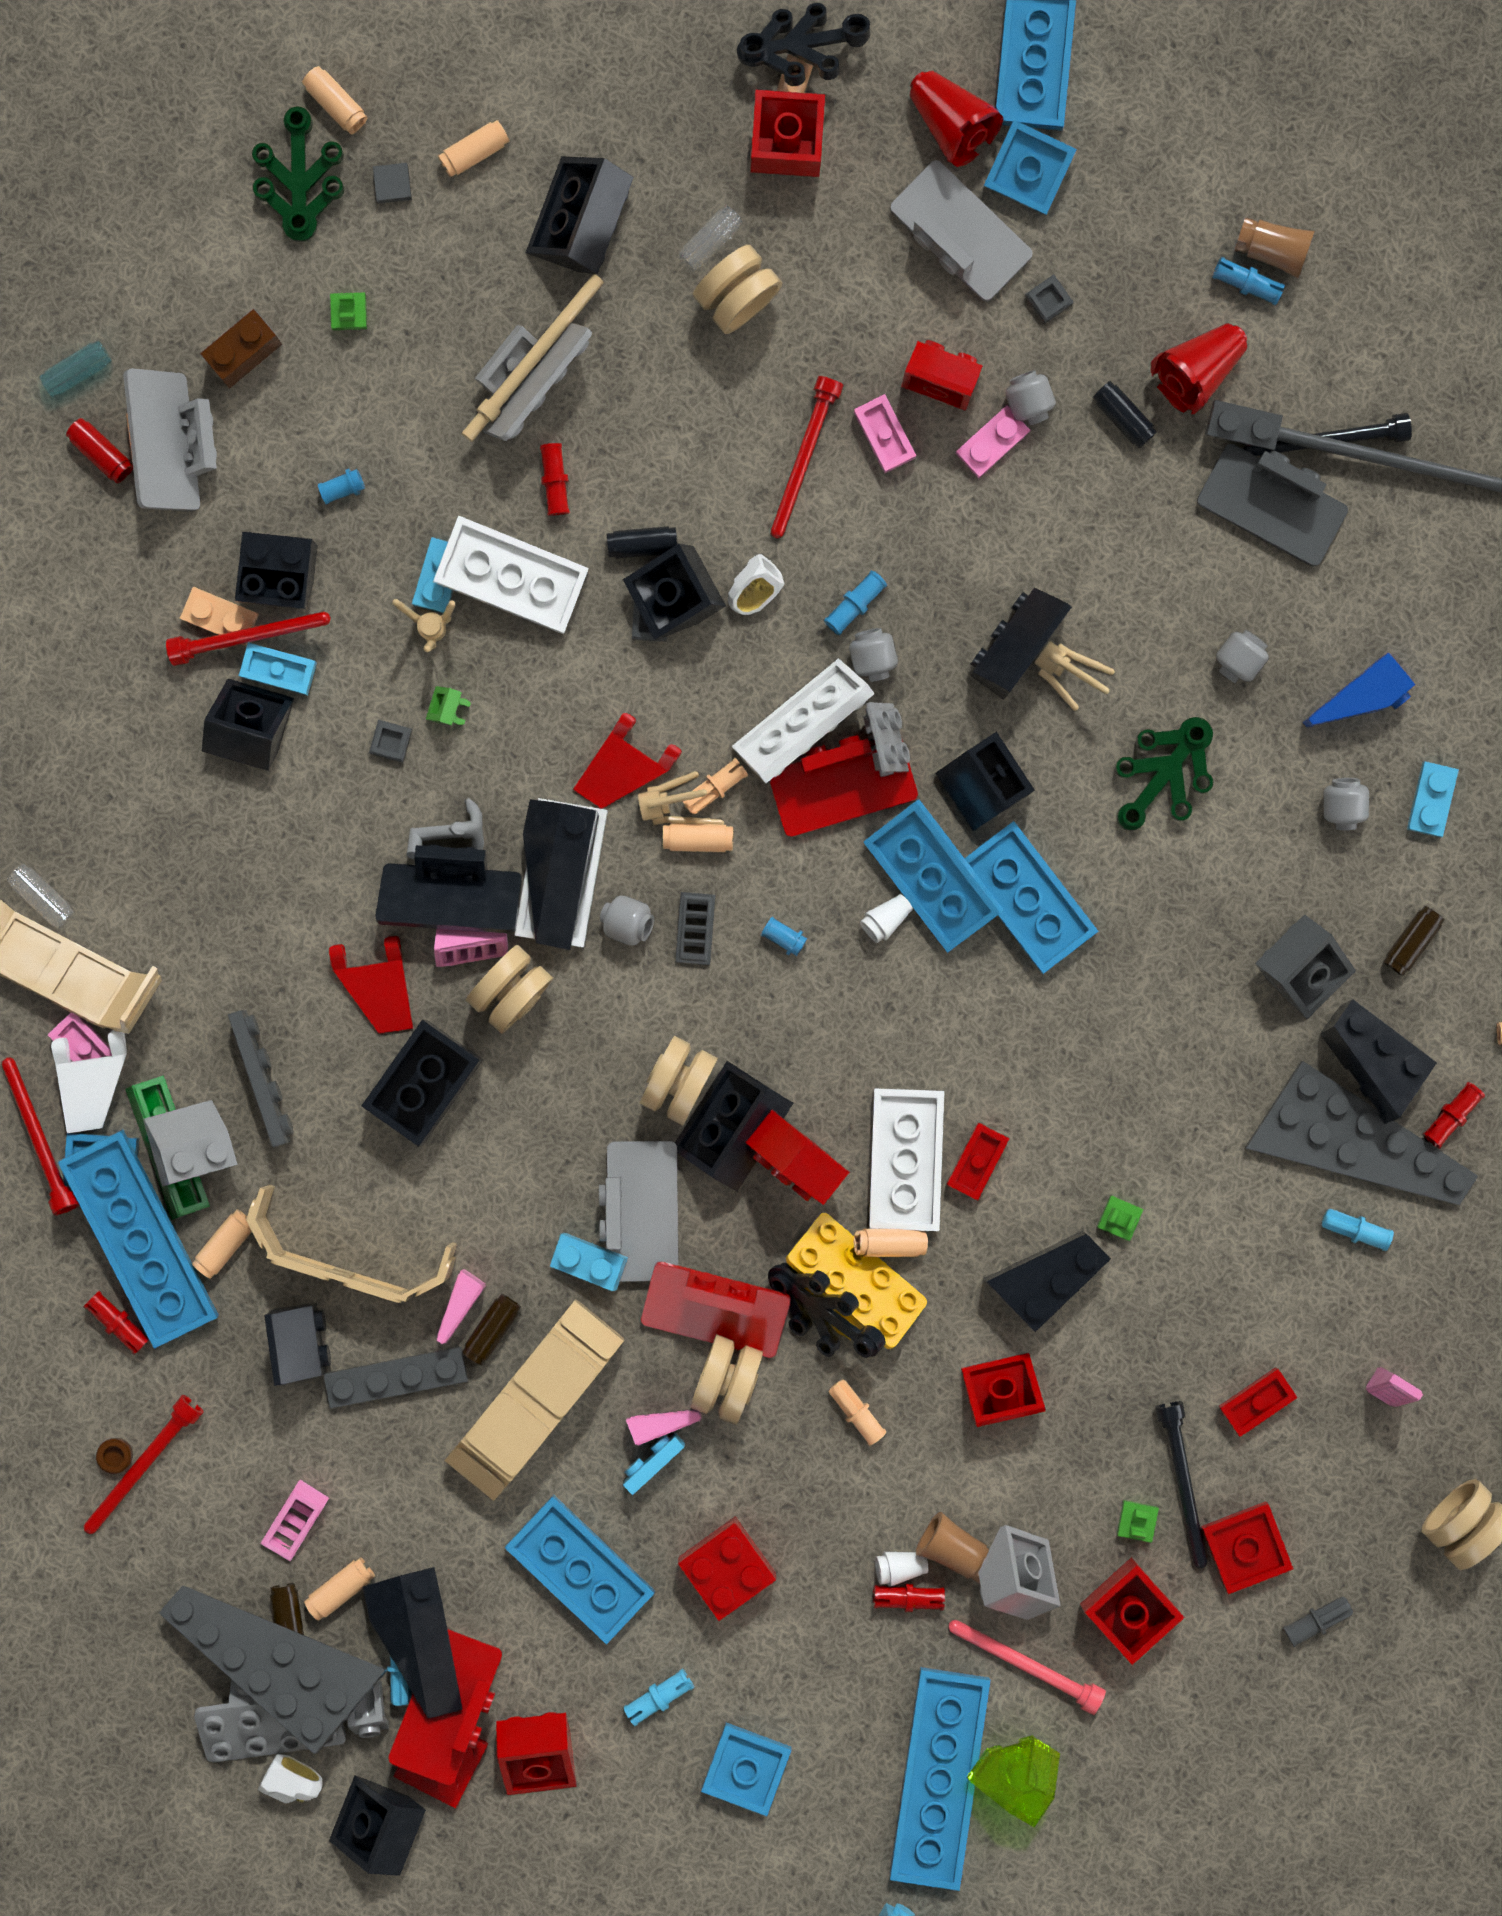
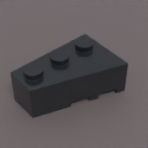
M1354 999L1341 1005L1320 1033L1345 1070L1349 1069L1357 1080L1365 1097L1368 1096L1380 1112L1379 1117L1384 1124L1401 1117L1437 1064L1436 1061Z
M1081 1231L983 1279L1036 1332L1111 1258L1087 1233Z

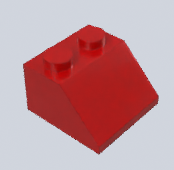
M755 90L750 173L819 177L825 94Z
M926 340L925 343L917 341L906 367L901 387L966 411L983 365L978 364V360L969 354L958 353L956 356L944 351L945 347L937 342Z
M548 1712L541 1716L525 1718L515 1716L507 1720L496 1721L497 1760L507 1795L577 1787L571 1733L566 1713Z

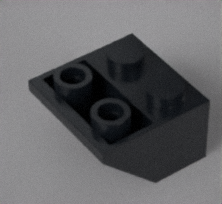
M242 532L235 602L306 609L314 583L318 545L313 539Z
M997 731L935 773L972 831L978 829L1035 791Z

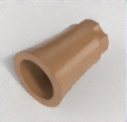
M1245 218L1234 251L1243 254L1248 253V258L1264 262L1299 278L1315 231L1294 229L1263 220L1257 222L1253 219Z
M938 1512L932 1518L920 1538L916 1554L935 1561L967 1579L971 1578L980 1583L978 1572L990 1549L987 1548L986 1544L957 1526L945 1514Z

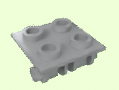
M866 703V715L863 716L867 734L873 733V735L868 736V740H875L876 744L871 746L872 751L877 750V753L872 754L875 771L880 772V777L893 775L894 772L909 771L907 763L910 761V753L907 745L902 742L899 730L902 728V719L899 711L894 708L893 703Z

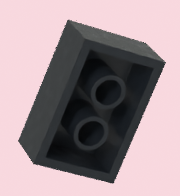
M421 1020L361 1107L418 1147L423 1146L478 1069L483 1059L430 1021Z

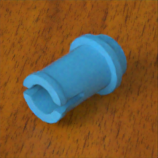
M348 468L345 470V474L318 484L320 494L326 505L353 493L356 496L360 495V490L365 489V485L357 469L351 471Z
M773 916L761 933L762 937H766L787 950V955L792 953L797 956L808 939L802 935L803 931L796 932L776 920Z

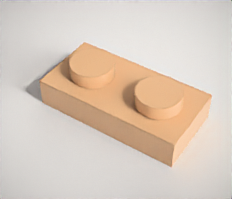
M193 587L180 619L220 635L254 627L259 614Z

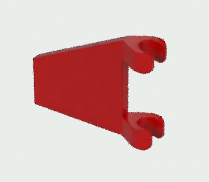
M623 713L573 790L602 809L670 771L681 755L682 750L676 745H668L657 763L624 740L636 723V719L628 713Z
M389 936L384 939L388 962L348 968L344 945L338 944L329 948V956L334 973L378 1034L413 1028L402 950L398 936Z

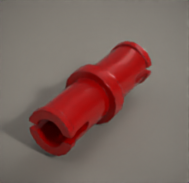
M562 443L540 445L544 476L541 477V484L545 485L548 516L570 513L566 483L569 482L568 474H564Z
M1467 1082L1450 1104L1446 1103L1441 1108L1442 1113L1424 1131L1423 1137L1433 1146L1440 1149L1458 1126L1463 1127L1467 1122L1466 1117L1481 1099H1484L1485 1094L1477 1086Z
M98 1291L83 1308L87 1309L106 1327L104 1331L108 1335L111 1333L115 1335L135 1355L149 1340L148 1336L127 1318L129 1314L125 1310L120 1312L101 1294V1291Z
M905 1583L904 1587L878 1585L873 1587V1592L875 1593L873 1594V1608L876 1609L903 1608L905 1612H913V1609L943 1611L945 1607L943 1603L945 1602L944 1587L919 1588Z

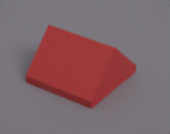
M1029 1353L961 1368L973 1422L976 1427L1046 1412Z

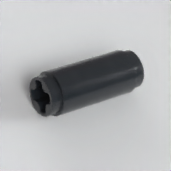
M1111 381L1107 382L1092 397L1103 413L1138 448H1141L1157 433L1153 428L1154 425L1125 393Z
M652 527L606 533L609 558L616 557V559L662 555L677 545L676 527Z

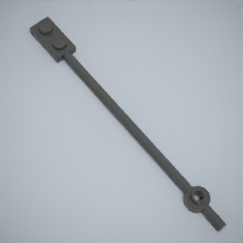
M1214 400L1212 403L1205 432L1206 436L1271 451L1275 450L1277 441H1282L1502 493V478L1280 427L1283 415L1219 400Z

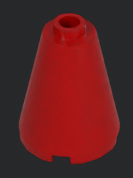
M935 71L921 72L912 80L909 96L946 159L955 167H961L973 161L980 155L974 150L984 141L990 145L996 138L1003 123V116L996 107Z
M1226 323L1159 353L1151 361L1152 377L1158 374L1159 379L1164 384H1159L1157 388L1178 411L1184 413L1189 409L1192 410L1191 414H1196L1205 406L1246 352L1247 336L1239 326Z

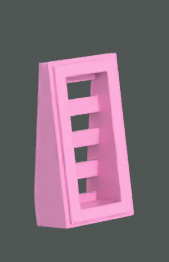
M436 929L434 945L436 967L503 957L508 952L507 933Z
M462 1269L457 1276L438 1332L437 1341L441 1344L449 1341L486 1287V1283L465 1269Z
M1382 1367L1377 1368L1366 1386L1368 1393L1393 1407L1419 1401L1423 1395L1421 1390Z
M686 1410L631 1416L626 1419L635 1445H641L701 1420L702 1416L700 1411Z
M299 1480L260 1544L286 1560L291 1561L329 1498L302 1480ZM292 1507L309 1517V1519L305 1522L289 1512V1509ZM285 1520L300 1529L301 1532L298 1535L281 1524V1522ZM277 1531L294 1541L293 1545L290 1547L274 1536L275 1532Z

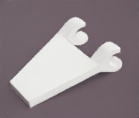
M112 1030L108 1034L112 1056L72 1062L70 1061L68 1039L57 1038L52 1042L51 1048L56 1065L67 1133L103 1128L127 1055L125 1033Z

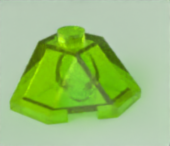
M1030 1735L1020 1738L1019 1743L1002 1748L1000 1745L986 1748L966 1778L1008 1813L1035 1828L1055 1798L1060 1753L1035 1736Z

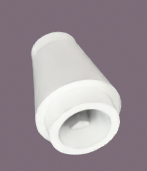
M899 894L897 897L866 912L865 918L860 921V924L866 934L874 942L878 943L882 939L887 940L908 914L913 911V907L902 894Z
M883 1552L882 1556L875 1557L876 1575L880 1585L888 1584L891 1587L926 1574L929 1571L927 1559L918 1556L916 1552Z

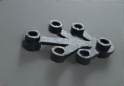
M810 4L806 8V14L794 28L792 13L787 9H779L772 14V20L761 33H749L741 38L737 46V57L746 66L756 67L764 64L784 74L785 82L788 85L799 86L805 81V68L803 64L789 62L777 55L789 53L818 68L822 79L833 80L840 72L838 59L831 55L826 56L812 48L847 42L852 47H861L870 38V21L862 14H852L844 19L842 28L808 34L813 27H821L826 23L827 11L823 4ZM815 12L820 13L818 16H813L812 14ZM782 18L787 20L785 22H778ZM789 32L784 39L774 40L778 33Z
M787 1263L775 1265L769 1270L768 1280L772 1290L790 1296L789 1309L793 1317L789 1320V1328L794 1334L804 1336L812 1328L813 1320L821 1337L816 1342V1347L822 1355L831 1357L840 1348V1342L833 1334L829 1323L854 1341V1350L861 1357L876 1356L885 1346V1337L879 1329L867 1325L860 1330L833 1310L836 1309L844 1316H850L859 1307V1302L855 1295L847 1291L842 1294H823L831 1285L829 1277L824 1272L817 1270L814 1273L799 1274ZM800 1302L806 1305L812 1320L805 1314Z

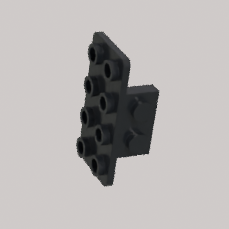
M416 845L414 854L415 865L388 863L383 867L375 914L376 922L380 925L507 934L513 933L516 929L522 876L518 872L488 870L486 850H478L472 847L449 848L439 845Z

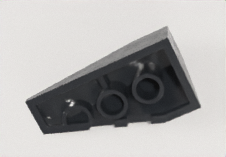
M530 799L523 830V840L535 942L537 944L566 950L571 949L599 815L597 810Z
M435 1567L363 1586L370 1623L406 1680L408 1687L426 1717L429 1719L463 1710Z

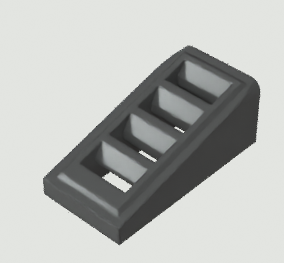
M681 892L676 962L710 965L716 895ZM687 904L708 905L707 912L687 910ZM686 918L707 919L706 926L687 925ZM685 932L706 933L705 940L686 939ZM684 946L704 947V954L683 952Z

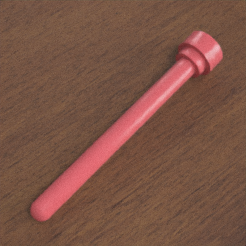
M953 1620L949 1623V1631L954 1635L1076 1698V1703L1081 1705L1080 1709L1094 1716L1100 1708L1106 1693L1105 1689L1093 1683L1091 1685L1084 1683L1082 1686L958 1620Z

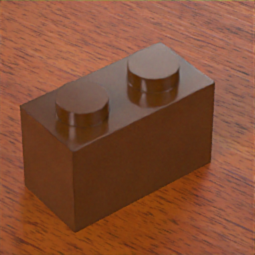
M253 309L200 354L230 389L279 348L282 343Z

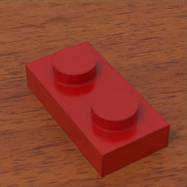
M977 1122L946 1185L978 1201L1010 1138Z
M1275 1367L1218 1407L1237 1435L1241 1437L1298 1397L1279 1369Z

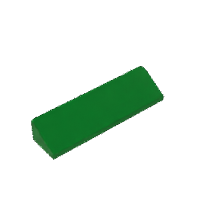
M163 1075L132 1085L125 1090L171 1220L210 1207L200 1176L191 1178L200 1203L197 1201L190 1179L162 1187L143 1119L166 1113L157 1085L159 1086L167 1112L176 1110Z

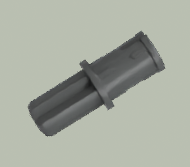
M1339 1597L1315 1611L1313 1608L1309 1609L1310 1614L1288 1626H1284L1283 1629L1293 1647H1296L1299 1643L1320 1632L1323 1635L1326 1634V1629L1352 1616L1353 1610L1345 1597Z

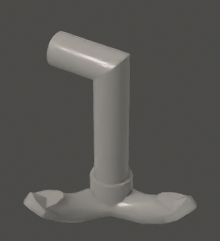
M470 798L464 801L467 812L470 814V821L454 822L451 825L411 828L407 857L414 859L416 845L422 846V841L450 838H471L472 848L483 850L482 813L478 805L470 800Z

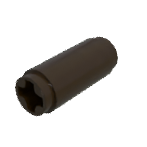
M1424 906L1421 911L1417 912L1386 954V959L1383 963L1391 966L1392 970L1399 975L1404 976L1407 971H1410L1441 929V924L1445 919L1431 908Z
M501 1293L498 1299L494 1300L465 1343L462 1353L473 1362L483 1365L485 1360L488 1361L519 1315L518 1312L521 1306Z
M288 1583L285 1587H280V1585L270 1587L273 1623L304 1635L298 1590L295 1587V1583Z

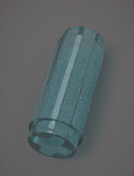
M97 340L48 368L39 378L48 393L54 397L58 394H63L104 369L108 363L112 362V359L102 343Z

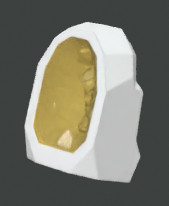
M762 554L754 556L734 579L735 583L728 593V604L732 610L742 615H750L761 611L784 586L781 572Z
M276 1754L258 1790L285 1804L295 1800L304 1802L318 1796L322 1789V1777L314 1769L289 1755Z

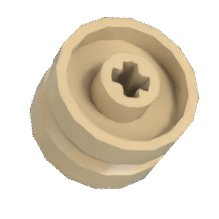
M744 245L725 257L701 280L693 292L694 299L704 310L716 309L713 321L724 334H729L743 326L762 310L782 287V281L772 269L759 270L762 258L751 245Z
M515 945L489 970L465 1000L477 1012L486 1011L498 1000L500 1003L490 1014L489 1023L501 1034L506 1032L518 1019H522L541 998L540 995L554 979L542 966L534 967L521 978L520 975L530 964L531 956L519 945Z
M674 1036L664 1055L661 1054L649 1075L647 1080L649 1084L641 1098L640 1104L653 1111H657L662 1107L668 1094L674 1096L667 1110V1117L683 1126L718 1058L702 1050L696 1054L690 1067H687L684 1063L691 1051L690 1043Z
M716 1335L690 1408L707 1414L713 1409L718 1395H721L723 1398L719 1408L720 1419L737 1425L745 1404L748 1405L759 1375L757 1371L763 1351L746 1345L740 1350L734 1365L730 1363L735 1348L733 1340Z
M1477 1479L1469 1480L1456 1487L1431 1511L1422 1525V1533L1436 1547L1445 1546L1444 1556L1459 1570L1468 1569L1478 1564L1502 1542V1504L1499 1502L1491 1503L1492 1493Z

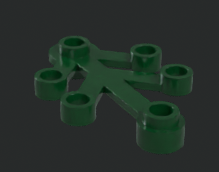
M296 106L290 108L284 115V125L291 134V172L275 157L272 148L268 144L259 143L252 150V157L256 164L266 167L292 192V206L275 192V187L268 178L261 177L255 180L253 192L259 200L266 201L283 217L282 227L285 234L294 241L303 242L312 238L316 233L318 225L316 218L333 200L343 196L344 185L337 176L326 177L322 183L323 191L308 205L307 192L332 166L342 162L344 153L337 142L329 141L323 145L320 158L306 171L305 135L311 131L313 121L305 108ZM301 115L303 116V121L300 124L294 125L291 123L294 116ZM334 148L339 151L335 158L327 157L328 150ZM262 150L269 151V156L265 160L258 159V153ZM331 183L339 184L338 191L334 193L328 192L327 188ZM266 184L270 186L268 193H258L261 185ZM297 218L305 219V224L301 228H296L293 226L294 221Z
M1192 717L1185 720L1179 730L1155 732L1145 729L1137 735L1136 744L1143 751H1150L1157 745L1179 744L1171 755L1136 760L1131 757H1122L1116 762L1115 772L1124 779L1138 773L1158 771L1134 803H1127L1118 810L1117 822L1121 828L1127 831L1139 829L1146 819L1145 810L1168 781L1170 783L1172 805L1170 806L1171 817L1176 821H1184L1191 816L1192 806L1186 801L1182 763L1189 754H1191L1194 777L1191 780L1192 789L1199 794H1204L1212 789L1214 782L1212 776L1207 772L1205 748L1212 742L1213 730L1205 719ZM1192 728H1198L1201 731L1202 737L1200 740L1196 741L1191 738L1190 731ZM1144 734H1149L1153 738V744L1149 747L1144 746L1141 742V737ZM1127 761L1131 764L1132 771L1129 774L1121 772V762ZM1198 777H1205L1207 779L1208 786L1206 789L1197 787L1196 780ZM1177 804H1183L1186 807L1187 813L1184 817H1180L1175 813ZM1128 810L1137 812L1138 820L1135 823H1131L1126 819Z

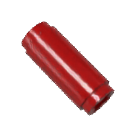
M80 418L68 428L66 436L70 439V443L110 480L117 484L121 483L132 472L133 465L130 463V460L90 422Z

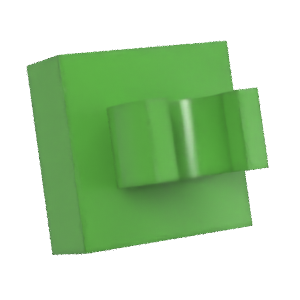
M365 292L330 294L331 328L333 331L367 329V301Z
M436 686L426 720L451 726L452 724L463 725L466 720L456 716L457 707L459 705L470 707L471 703L465 698H460L462 694L460 691Z
M1110 1195L1097 1227L1130 1241L1144 1209Z
M1123 1500L1117 1536L1152 1543L1159 1508L1157 1506Z

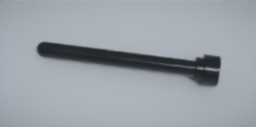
M1401 413L1392 415V419H1386V422L1382 424L1321 432L1314 435L1344 442L1387 437L1388 440L1394 439L1397 443L1411 440L1412 427L1409 414ZM1277 441L1273 451L1282 453L1309 448ZM1249 445L1243 447V450L1255 456H1261L1265 451L1268 453L1272 452L1271 450Z
M1182 1401L1170 1402L1171 1407H1165V1404H1160L1155 1407L1157 1419L1159 1422H1162L1163 1428H1167L1193 1564L1196 1568L1203 1569L1207 1565V1558L1181 1431V1425L1184 1424L1183 1418L1186 1417Z

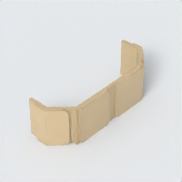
M0 900V976L50 1000L52 1003L94 1025H98L103 1029L110 1028L117 1032L129 1034L162 981L161 976L158 975V969L152 966L148 974L130 972L15 912Z
M267 1185L261 1187L257 1198L251 1203L246 1221L261 1249H266V1258L270 1259L271 1263L327 1281L334 1279L343 1282L345 1287L396 1303L408 1301L413 1297L414 1293H416L415 1297L444 1283L451 1276L456 1260L454 1253L457 1243L454 1242L446 1246L438 1274L409 1290L284 1251L266 1218L275 1186Z
M575 1299L444 1461L494 1501L593 1382L624 1342V1338Z

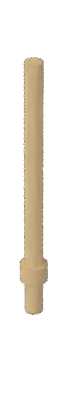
M593 274L493 396L489 400L485 399L476 409L478 414L462 432L466 439L473 442L489 422L493 423L501 414L500 408L604 284L600 277Z

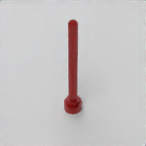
M824 376L817 377L813 389L816 392L814 398L817 401L771 528V535L776 539L783 537L828 408L830 404H834L835 399L840 398L844 385L834 379Z
M319 612L193 641L190 638L184 639L182 636L166 640V651L170 663L173 666L189 663V659H193L195 654L325 626L330 623L331 617L327 612Z
M7 1057L2 1061V1068L52 1191L49 1193L50 1200L48 1204L54 1216L68 1213L80 1205L73 1191L70 1190L69 1186L64 1185L17 1064L13 1058Z
M181 1395L172 1406L174 1411L171 1413V1420L86 1521L84 1531L87 1534H94L180 1429L183 1426L187 1427L190 1423L195 1424L204 1413L200 1406L196 1405L195 1408H192L189 1405L192 1400L188 1396Z

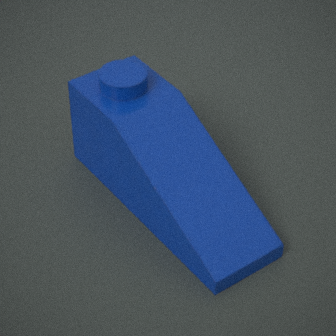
M1387 653L1302 723L1308 728L1381 711L1389 706H1392L1395 710L1411 697L1407 691L1416 684L1391 654Z

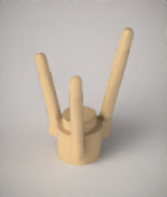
M394 599L392 602L397 609L417 624L420 636L427 641L424 651L430 652L432 649H435L436 642L445 636L446 624L451 621L455 602L453 600L449 601L441 616L433 612L420 616L398 599Z
M1050 641L1034 664L1041 668L1038 675L1047 680L1074 711L1078 710L1079 706L1053 674L1060 677L1066 669L1102 693H1109V688L1072 665L1070 661L1073 659L1109 675L1115 673L1114 669L1078 654L1061 643L1057 646Z
M696 771L659 786L648 787V792L638 794L643 821L653 820V825L665 823L724 825V821L720 819L664 815L670 813V804L707 795L705 789L668 796L667 792H665L697 778L699 773Z

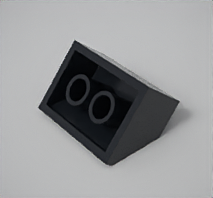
M561 156L525 253L579 273L598 274L605 260L606 250L612 234L616 230L619 215L624 202L628 198L629 189L634 177L605 158Z
M1035 587L1029 595L1022 592L1011 607L1016 612L1009 623L1002 619L990 636L996 640L988 651L981 648L970 663L975 668L970 676L1004 700L1072 606Z
M726 1061L675 1142L677 1153L715 1180L738 1192L757 1162L753 1158L756 1151L746 1141L771 1110L785 1118L794 1103L729 1061Z

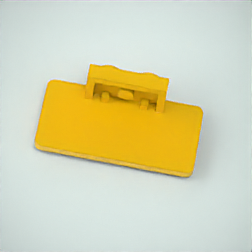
M821 1213L786 1256L787 1264L799 1274L814 1273L819 1270L829 1277L831 1285L823 1294H842L847 1291L855 1295L858 1299L859 1307L850 1316H844L836 1309L833 1310L860 1330L867 1325L879 1329L885 1337L886 1343L884 1347L886 1349H893L899 1343L927 1305L926 1298L879 1257L856 1255L854 1251V1236L827 1213ZM831 1325L832 1328H833L837 1333H839L840 1335L846 1336V1335L843 1334L841 1331H839L837 1328H835L833 1325Z

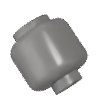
M1032 370L1009 380L1011 385L1006 389L1005 393L1016 420H1028L1029 425H1034L1049 418L1047 412L1055 406L1056 401L1045 375H1037L1036 371Z
M882 628L869 629L855 634V640L849 646L855 673L859 676H868L870 682L890 677L889 671L898 664L892 635L882 632Z
M1245 630L1243 633L1233 632L1216 654L1218 662L1222 665L1219 672L1234 683L1239 678L1243 681H1252L1269 659V655L1265 650L1268 645L1248 630Z
M1333 779L1332 784L1324 789V819L1336 824L1337 830L1357 829V823L1368 819L1369 790L1366 786L1360 784V779Z
M622 895L603 906L600 922L603 923V930L608 938L633 946L637 945L640 941L648 939L654 925V916L651 915L650 908L646 903Z

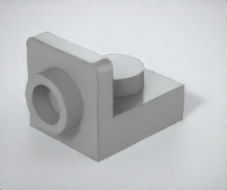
M380 1680L347 1718L348 1728L354 1734H359L361 1738L375 1737L380 1735V1730L389 1729V1721L385 1717L382 1682Z

